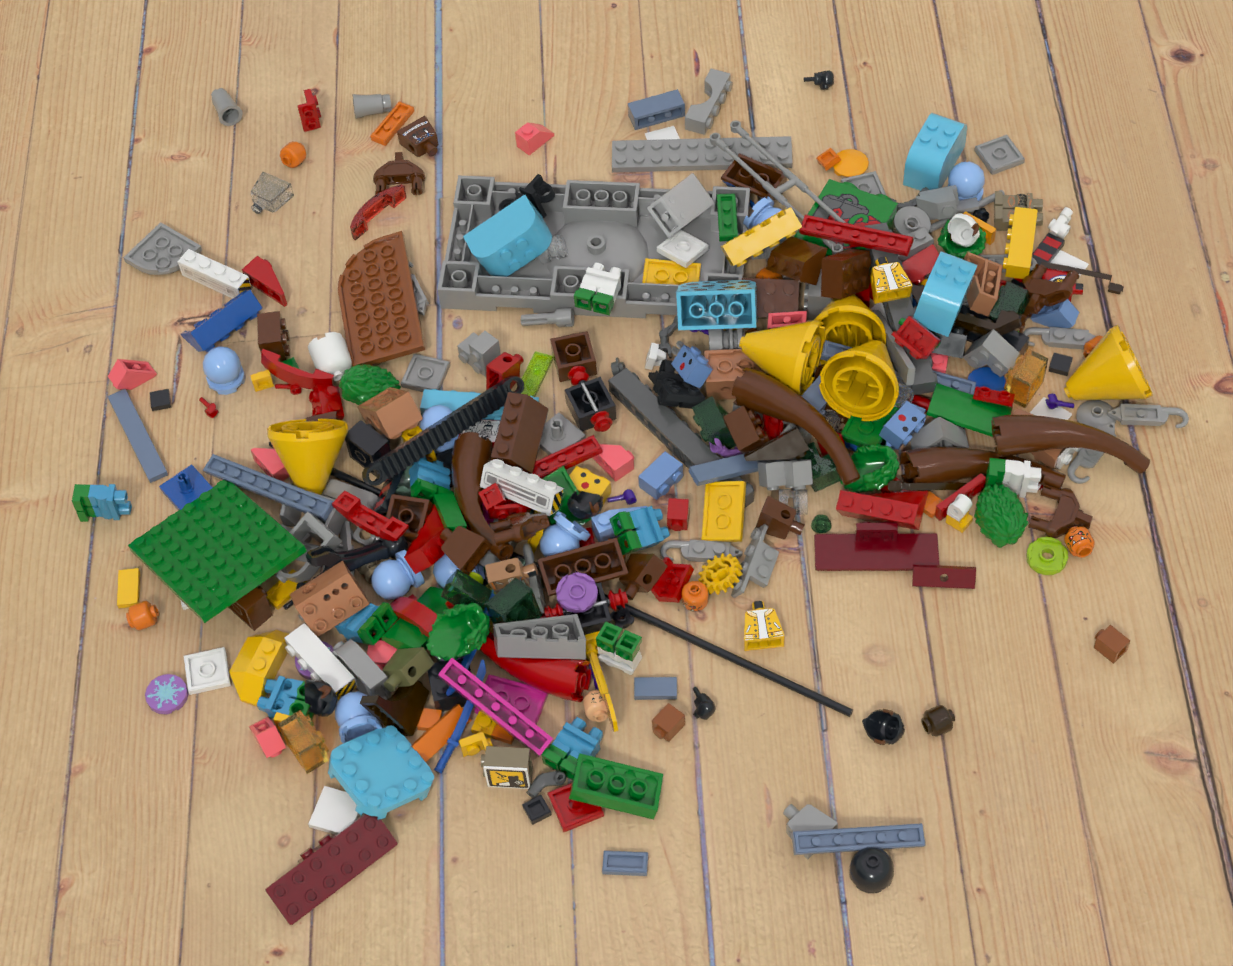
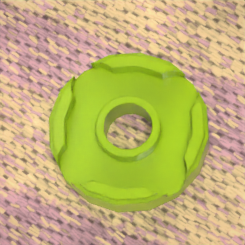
M1040 537L1029 544L1026 553L1027 563L1037 573L1054 575L1060 573L1065 568L1068 561V550L1058 539ZM1050 553L1053 557L1046 559L1042 554Z

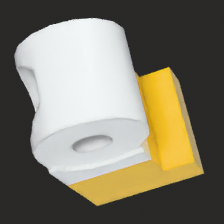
M958 494L955 501L949 505L946 516V523L961 533L973 521V516L969 514V509L973 503L966 495Z

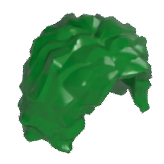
M950 220L946 221L937 240L938 245L943 248L945 253L964 259L967 251L975 255L983 252L985 249L986 232H983L980 226V235L975 243L970 247H963L950 240V233L947 231Z
M357 364L350 369H346L339 383V387L342 389V398L357 405H361L389 387L401 388L399 380H396L391 372H387V369L366 364Z
M880 444L857 447L856 452L853 453L851 458L858 470L860 479L851 484L844 485V489L860 493L875 489L880 490L887 486L890 481L895 479L899 469V462L894 450L889 446Z
M993 484L992 487L990 485L986 486L978 496L974 518L976 519L975 523L981 528L980 532L999 548L1007 544H1016L1029 523L1027 521L1028 513H1025L1023 505L1019 498H1017V494L1003 484L1000 486Z
M476 603L456 604L451 609H444L442 614H437V618L434 624H432V631L428 633L427 649L431 650L432 656H437L438 660L443 659L445 661L451 658L457 660L462 656L470 654L475 649L480 650L483 643H486V637L489 635V616Z

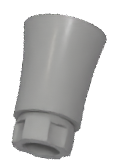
M215 89L211 94L212 103L218 113L220 123L225 126L237 124L242 118L241 108L233 101L225 89Z
M352 94L355 119L391 111L389 94Z

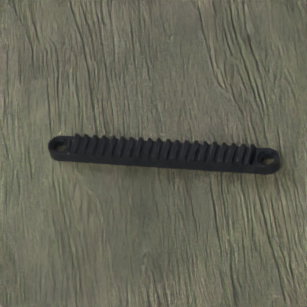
M509 376L366 466L362 472L363 481L368 485L377 486L387 479L393 478L394 475L399 474L406 467L412 466L420 458L426 457L425 455L432 453L439 446H443L445 442L451 441L450 439L457 437L464 430H468L476 422L482 421L481 419L488 417L487 415L493 414L494 411L505 406L508 392L521 394L524 390L523 380L520 377ZM512 381H515L517 383V388L515 391H511L510 389V383ZM372 470L377 472V478L374 481H371L369 478V473Z

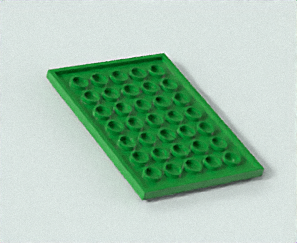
M226 480L218 482L212 489L203 492L199 498L191 503H187L181 510L168 516L167 519L128 544L131 552L204 623L307 552L305 546L238 487Z

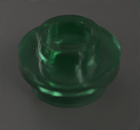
M817 515L811 522L812 530L817 533H826L832 527V523L826 515Z

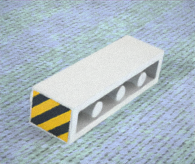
M190 249L177 261L182 276L232 299L244 290L252 291L247 275Z
M493 459L484 465L480 487L485 489L497 483L505 498L538 512L546 513L548 516L559 510L564 488L557 486L555 482L545 481L539 478L538 475L526 473L521 468L507 465L499 459Z
M305 623L284 638L287 644L285 649L289 655L298 658V664L304 671L308 669L312 680L320 679L329 683L336 692L337 702L342 696L358 688L355 677Z

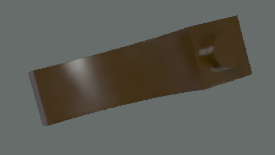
M417 680L411 686L398 687L397 691L387 700L379 695L362 696L360 704L386 727L392 725L402 735L413 736L430 691L423 686L422 682Z

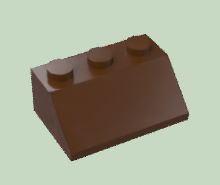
M738 154V157L774 188L787 182V177L783 175L782 171L743 154ZM736 160L731 163L721 176V180L734 186L750 188V193L762 198L765 197L767 199L770 197L772 200H776Z
M791 236L771 250L766 269L799 282L817 285L822 269V258L825 257L828 248Z

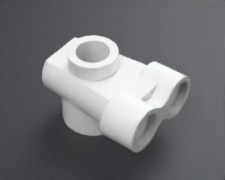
M1065 207L1058 219H1053L1048 226L1050 234L1062 239L1066 237L1071 228L1068 223L1073 214L1070 208Z

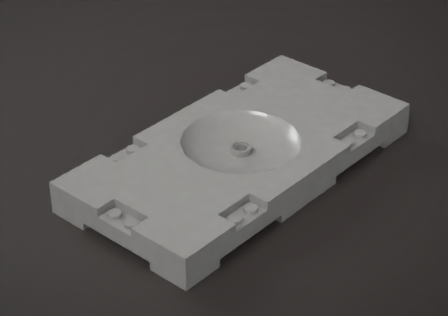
M458 175L445 260L442 262L438 284L441 309L497 311V307L533 308L534 313H554L557 308H572L574 315L646 318V314L677 315L676 291L679 285L642 283L645 258L672 261L657 252V246L668 239V237L647 209L651 203L670 189L640 188V183L567 180L566 185L549 184L555 192V197L548 203H541L547 214L543 219L552 234V241L549 247L541 255L508 277L490 276L471 253L463 236L498 213L499 204L503 200L508 198L515 199V192L520 193L519 188H525L529 183L495 182V177ZM713 186V191L707 192L715 203L681 230L709 245V250L693 262L701 263L699 282L742 280L744 278L745 264L740 267L736 265L731 266L720 247L728 241L719 242L717 194H735L739 236L748 230L743 221L746 215L749 217L750 188ZM595 262L604 265V271L610 272L612 267L621 269V288L610 316L593 312V308L589 311L575 307V291L579 289L587 268H592ZM581 300L582 303L588 304V301ZM599 304L600 308H606V306Z

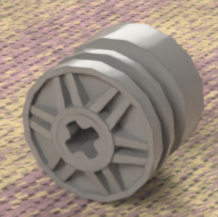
M736 328V330L727 329L724 331L723 329H708L709 350L742 349L739 347L741 337L745 336L743 328Z

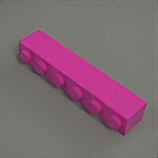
M453 658L449 660L438 674L440 679L525 747L530 748V751L538 757L553 740L551 736Z

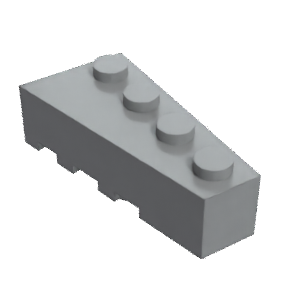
M577 614L494 624V646L498 657L586 660V638Z

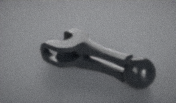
M402 535L397 541L377 540L369 545L347 551L336 552L331 547L323 545L308 551L306 559L309 564L315 567L325 565L322 573L341 561L352 572L371 562L389 559V557L396 558L395 554L397 552L407 551L408 543Z

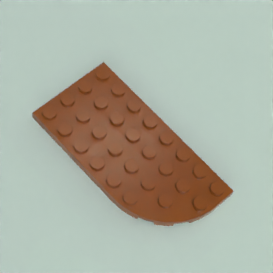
M399 231L379 237L363 246L364 249L356 255L353 254L345 264L346 268L339 277L338 295L352 367L357 364L372 366L425 350L403 232Z

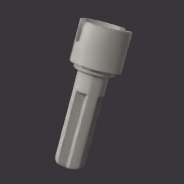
M557 308L554 313L521 315L520 321L522 326L556 324L558 327L574 326V312L572 308Z

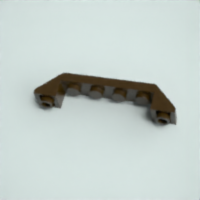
M912 284L911 293L918 305L925 286ZM1001 310L996 323L990 319L976 318L969 313H959L954 325L965 327V330L985 335L994 329L1002 336L1020 328L1022 322L1020 315L1016 312Z

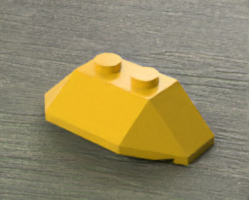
M274 630L247 637L229 671L242 702L257 706L259 697L266 696L267 693L264 688L267 679H275L288 654L285 649L287 644L284 639L289 635L288 633Z

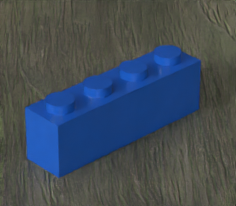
M244 290L225 303L223 309L219 308L210 313L208 320L205 318L194 324V330H185L181 333V336L198 352H209L215 347L214 343L219 340L221 342L230 336L229 333L235 329L237 331L242 328L247 319L252 320L257 317L258 311L263 307L251 290Z

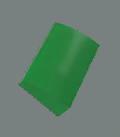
M937 383L926 415L934 418L941 417L955 425L993 437L992 417L1011 415L1012 408L975 400L971 394Z
M429 587L417 601L436 614H442L444 609H448L445 603L457 594L441 588ZM402 618L382 636L383 641L396 649L424 647L426 650L427 640L429 639V637L421 633L419 627Z
M579 753L569 799L654 820L658 811L663 774Z

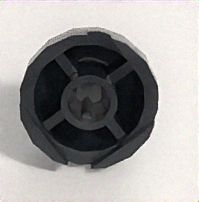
M867 847L859 850L853 856L849 865V877L860 891L879 893L891 885L894 877V864L890 855L884 850L877 847Z

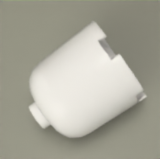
M337 332L325 333L326 337L319 340L317 337L309 343L308 350L315 368L334 375V381H339L344 371L352 367V361L342 335Z

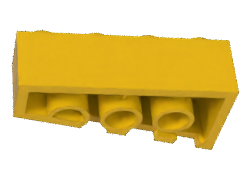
M791 207L785 208L720 247L730 265L740 267L747 262L746 259L750 256L755 258L763 253L764 248L768 246L772 248L780 243V239L784 237L787 239L796 234L795 231L802 228V225Z
M1015 207L1014 214H1010L1009 225L1012 226V229L1008 228L1007 240H1010V243H1006L1005 254H1008V258L1004 257L1002 268L1006 269L1005 277L1024 279L1029 275L1038 209Z

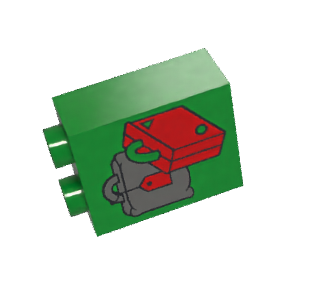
M829 179L818 196L822 202L848 224L864 227L887 222L889 230L893 232L895 229L894 217L897 213L898 203L893 202L886 195H874L858 189L850 182L840 183ZM817 202L814 203L807 214L837 221ZM798 229L794 237L828 248L825 257L832 255V250L823 243L821 238L800 234ZM833 241L836 244H841L843 251L849 248L866 250L865 247Z

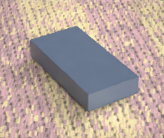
M634 677V699H677V677Z
M604 851L602 874L647 876L648 852Z

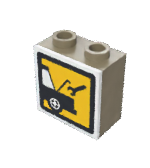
M486 746L485 754L481 755V767H483V777H486L487 786L529 789L533 773L530 748Z

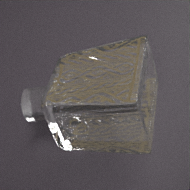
M263 171L250 193L254 203L251 209L256 214H260L263 209L272 213L276 212L294 196L291 183Z

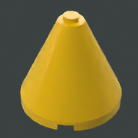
M855 294L844 299L833 298L814 319L824 323L820 325L825 327L824 342L827 340L853 348L872 340H879L886 345L884 324ZM820 359V364H825L827 362L825 360Z
M813 320L747 333L741 337L739 347L742 348V352L769 376L779 380L802 396L813 383L814 377L812 376L815 367H818L825 338V327L820 325L824 323Z
M1119 325L1108 330L1066 381L1067 387L1064 388V391L1068 398L1072 397L1073 400L1147 399L1153 396L1124 333L1120 332Z
M872 340L835 354L825 363L820 373L821 383L819 387L823 398L833 410L849 419L851 416L862 418L861 421L880 419L893 409L899 395V385L887 347L879 340Z
M299 419L270 425L267 428V437L295 486L321 495L348 433L347 422L336 419H318V421Z

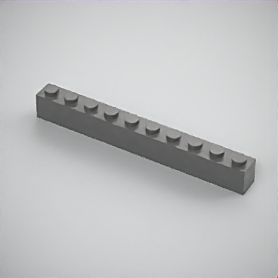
M887 222L864 226L892 232V230H889ZM866 248L867 251H870L872 268L876 266L875 261L880 257H886L888 264L898 262L903 268L901 260H898V254ZM912 294L907 298L882 302L892 331H898L901 327L898 322L902 317L905 319L908 316L914 317L916 308L912 306ZM904 346L903 349L916 368L914 384L907 385L910 396L933 392L938 379L936 372L932 370L931 356L927 359H915L909 354L910 350Z
M625 368L608 380L609 391L688 469L691 466L724 459L713 453L710 445H706L700 435L696 432L694 433L684 420L681 421L673 409L659 405L657 397L652 393L650 387L647 384L644 385L634 372L631 373ZM737 476L717 482L743 480L741 479V476ZM748 482L746 483L745 508L754 502V489Z

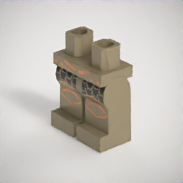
M995 191L994 228H996V231L1012 229V226L1009 225L1010 214H1014L1015 207L1038 209V212H1042L1043 199H1033V193H1027V195H1003V192ZM1037 213L1036 226H1042L1043 213Z

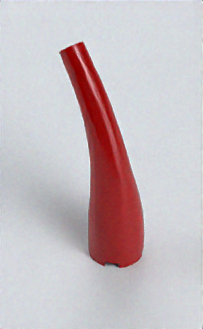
M457 594L450 598L445 605L448 609H451L456 604L466 605L468 603L462 594ZM490 631L486 637V643H483L480 651L500 668L544 693L565 700L582 702L584 699L581 696L583 691L589 690L592 674L591 669H587V665L590 663L587 660L498 657L494 646V634Z

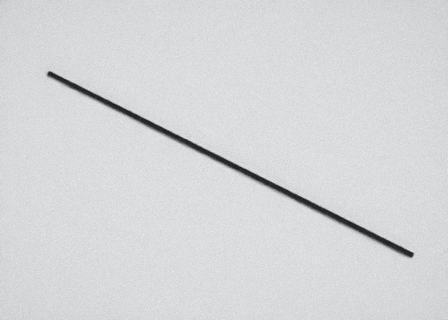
M336 468L332 469L330 475L355 487L374 493L379 497L381 489L368 485ZM514 551L510 559L519 558L520 560L522 558L525 560L524 556ZM625 604L630 610V615L848 717H851L853 709ZM619 605L616 608L621 610L622 606Z

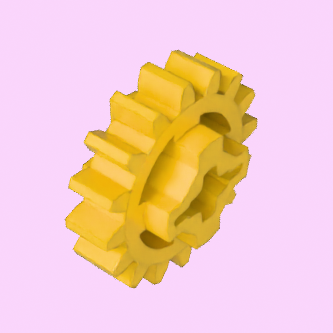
M722 553L719 558L715 555L714 560L708 559V565H702L704 571L698 573L700 576L698 581L706 585L708 592L712 594L715 591L719 595L721 590L726 593L728 587L733 589L734 582L739 583L737 577L742 576L740 570L743 568L736 557H733L731 554L725 556Z

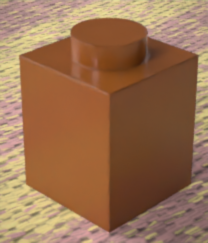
M1109 625L1105 630L1101 629L1096 634L1094 649L1114 664L1128 650L1130 640L1112 625Z
M670 703L652 720L653 733L659 739L664 738L667 742H670L685 726V715Z

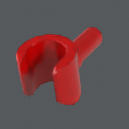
M275 384V389H290V393L293 395L301 393V387L296 385Z
M203 397L199 399L206 406L205 413L207 416L214 418L219 413L214 403H208Z

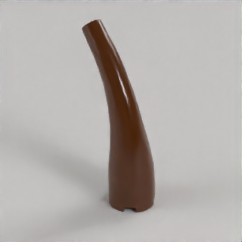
M748 367L742 370L745 373L742 377L737 376L732 389V396L736 397V400L733 402L735 405L740 407L744 405L749 410L752 409L755 412L805 429L828 452L836 465V471L844 485L851 484L860 479L858 470L841 438L814 406L779 380Z
M1004 415L992 417L991 420L992 436L995 445H997V447H994L997 457L1049 449L1085 448L1112 455L1122 460L1127 467L1138 474L1146 471L1150 465V459L1128 443L1105 431L1082 423L1037 415Z
M462 433L454 441L451 462L452 481L458 506L470 530L484 537L492 544L488 551L500 561L507 560L513 554V547L508 542L496 546L493 535L494 531L483 516V501L478 493L484 490V488L480 487L484 465L491 461L493 444L489 438L485 440L479 437V433Z
M927 447L902 452L899 465H904L905 474L901 475L904 483H950L977 477L981 473L986 476L990 458L1015 460L1023 463L1024 460H1031L1013 455L997 457L995 451L962 447ZM1031 461L1030 467L1041 468V480L1038 484H1046L1061 489L1066 478L1065 474Z

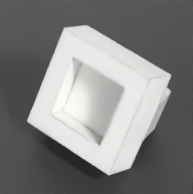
M651 343L647 353L645 369L652 370L653 366H660L662 360H666L667 353L658 349L659 344Z

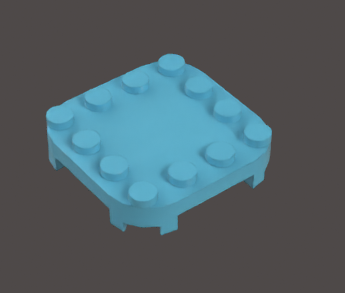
M392 725L373 730L339 745L332 750L329 759L328 774L331 779L336 778L356 803L355 811L361 816L363 813L369 816H378V820L386 818L387 812L417 798L420 801L424 800L434 780V774L427 763L411 747L412 745L406 737Z

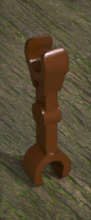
M1027 306L1024 314L1021 316L1022 325L1019 328V333H1023L1027 318L1032 317V313H1030Z

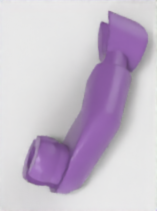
M714 438L716 445L709 442L711 451L720 454L723 458L743 454L736 446L734 449L722 446L721 441L717 438Z

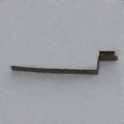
M1041 263L1050 269L1067 272L1074 270L1078 274L1110 280L1108 292L1115 294L1123 292L1124 286L1111 283L1112 275L1065 265Z
M890 481L888 483V490H959L967 483H901V481Z

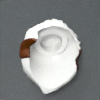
M962 213L955 214L948 223L947 231L950 233V240L957 245L970 247L980 235L979 225L968 215Z

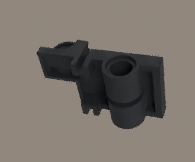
M537 174L525 188H519L520 193L515 192V199H505L498 207L499 211H501L523 195H526L541 216L545 218L547 214L541 203L552 201L555 197V192L551 185L546 183L540 174Z
M662 360L659 372L657 370L655 373L649 372L648 377L654 384L653 391L658 393L657 401L659 405L679 406L680 408L698 409L700 404L704 405L705 396L697 387L685 382L679 374L674 372L675 368L671 364L673 361Z

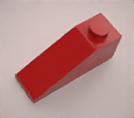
M256 256L242 269L243 274L249 277L252 286L286 307L285 294L272 269L271 263L266 259L263 260Z

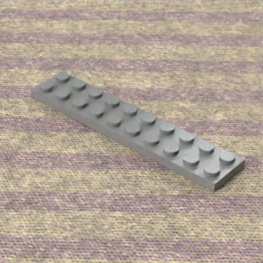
M791 136L751 137L783 167L792 168ZM710 138L612 141V173L727 170L734 161L726 151L724 152L717 145H712ZM721 138L737 156L740 153L770 167L779 169L748 140L743 138Z

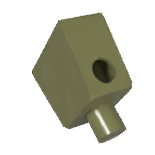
M424 647L396 650L382 670L388 678L384 682V687L388 691L393 692L397 687L413 685L433 666L434 662Z

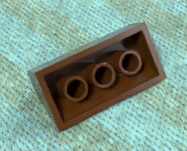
M508 392L491 454V461L499 459L507 465L519 467L522 471L533 474L549 411L548 408L527 394Z
M617 538L537 559L538 571L548 597L556 595L558 582L564 576H569L576 572L587 574L593 578L595 584L629 575Z

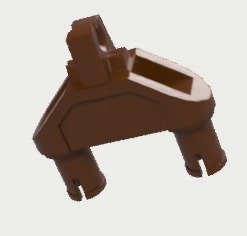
M395 152V161H388L377 169L373 175V182L376 185L375 195L381 198L382 192V197L384 198L387 195L386 185L412 183L411 193L413 195H417V189L418 195H421L423 193L422 183L425 180V173L416 164L409 160H404L402 152Z
M1036 264L1031 274L1022 281L1030 296L1027 305L1030 313L1038 314L1044 306L1050 307L1066 301L1073 292L1072 287L1080 275L1074 270H1069L1062 282L1044 280L1041 278L1047 269L1042 264L1040 266Z
M1046 484L1043 485L1040 496L1057 500L1059 504L1053 520L1047 521L1032 515L1028 528L1045 532L1047 537L1058 538L1067 534L1068 530L1075 526L1090 528L1093 516L1083 513L1084 511L1079 509L1080 504L1071 489H1059Z
M519 512L508 515L507 519L489 523L494 531L493 535L496 546L510 541L519 543L529 540L536 535V532L549 527L546 513L530 515L529 512Z

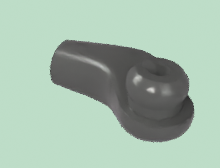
M562 771L542 773L535 778L526 793L530 797L535 798L545 787L564 784L566 775Z

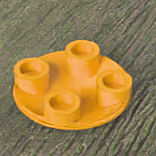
M846 149L837 153L841 161L833 166L836 175L852 177L863 174L868 168L869 161L867 156L861 151Z

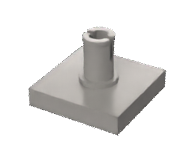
M557 413L545 423L540 448L548 455H551L585 439L586 435L562 414Z

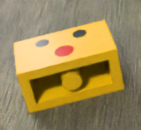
M576 466L569 475L579 493L584 491L601 495L603 497V504L612 493L611 482L607 478L599 477L586 468L582 469Z

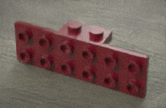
M888 521L882 523H856L855 534H815V570L913 571V564L939 565L938 536L936 533L897 534L898 523Z
M364 814L339 834L332 836L327 834L318 841L320 845L312 850L310 847L300 854L301 859L297 861L299 864L265 889L289 925H293L397 846V841L383 821L377 819L378 816Z

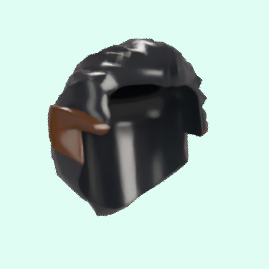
M574 491L572 496H569L567 506L575 517L585 520L596 516L601 511L603 497L584 491L577 495V492Z
M307 679L304 687L305 703L311 706L309 712L321 717H328L335 710L336 692L329 683L323 680Z
M875 710L862 720L868 737L879 745H893L902 738L905 732L900 715L892 710Z

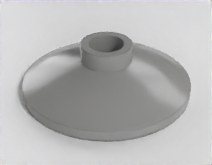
M903 207L898 210L894 217V226L897 232L902 235H908L923 227L929 232L931 227L928 215L918 207Z
M1100 400L1084 402L1079 406L1076 413L1078 423L1095 428L1099 425L1104 426L1112 422L1116 423V419L1107 415L1108 411L1113 410V408L1108 403Z

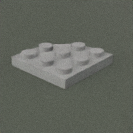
M160 222L123 258L127 264L141 272L150 275H163L180 270L177 261L188 249L200 253L202 248L201 245Z

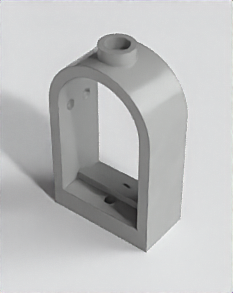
M308 511L290 531L297 540L301 541L312 529L324 540L321 546H328L333 550L342 542L334 532ZM306 562L295 573L288 574L286 567H284L275 576L283 583L287 580L295 583L305 582L321 566L315 567Z
M349 639L345 643L341 641L334 646L332 653L355 677L358 686L356 689L368 696L379 695L385 700L392 696L391 692L384 687V682L388 679L387 676L356 642Z

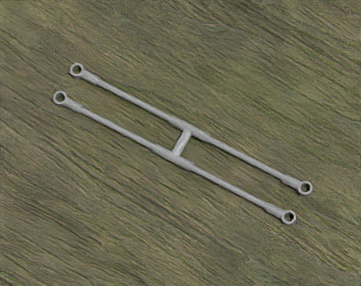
M736 120L730 123L731 132L738 133L743 139L748 140L778 167L789 181L774 188L732 152L729 146L721 140L719 133H712L710 135V143L712 145H717L724 152L726 151L759 181L762 187L779 203L787 208L791 207L801 221H803L804 216L782 195L783 192L795 185L802 192L807 193L835 220L846 223L812 193L805 183L789 169L783 167L749 136V133L741 127L740 121ZM822 239L823 243L832 250V255L843 251L841 244Z

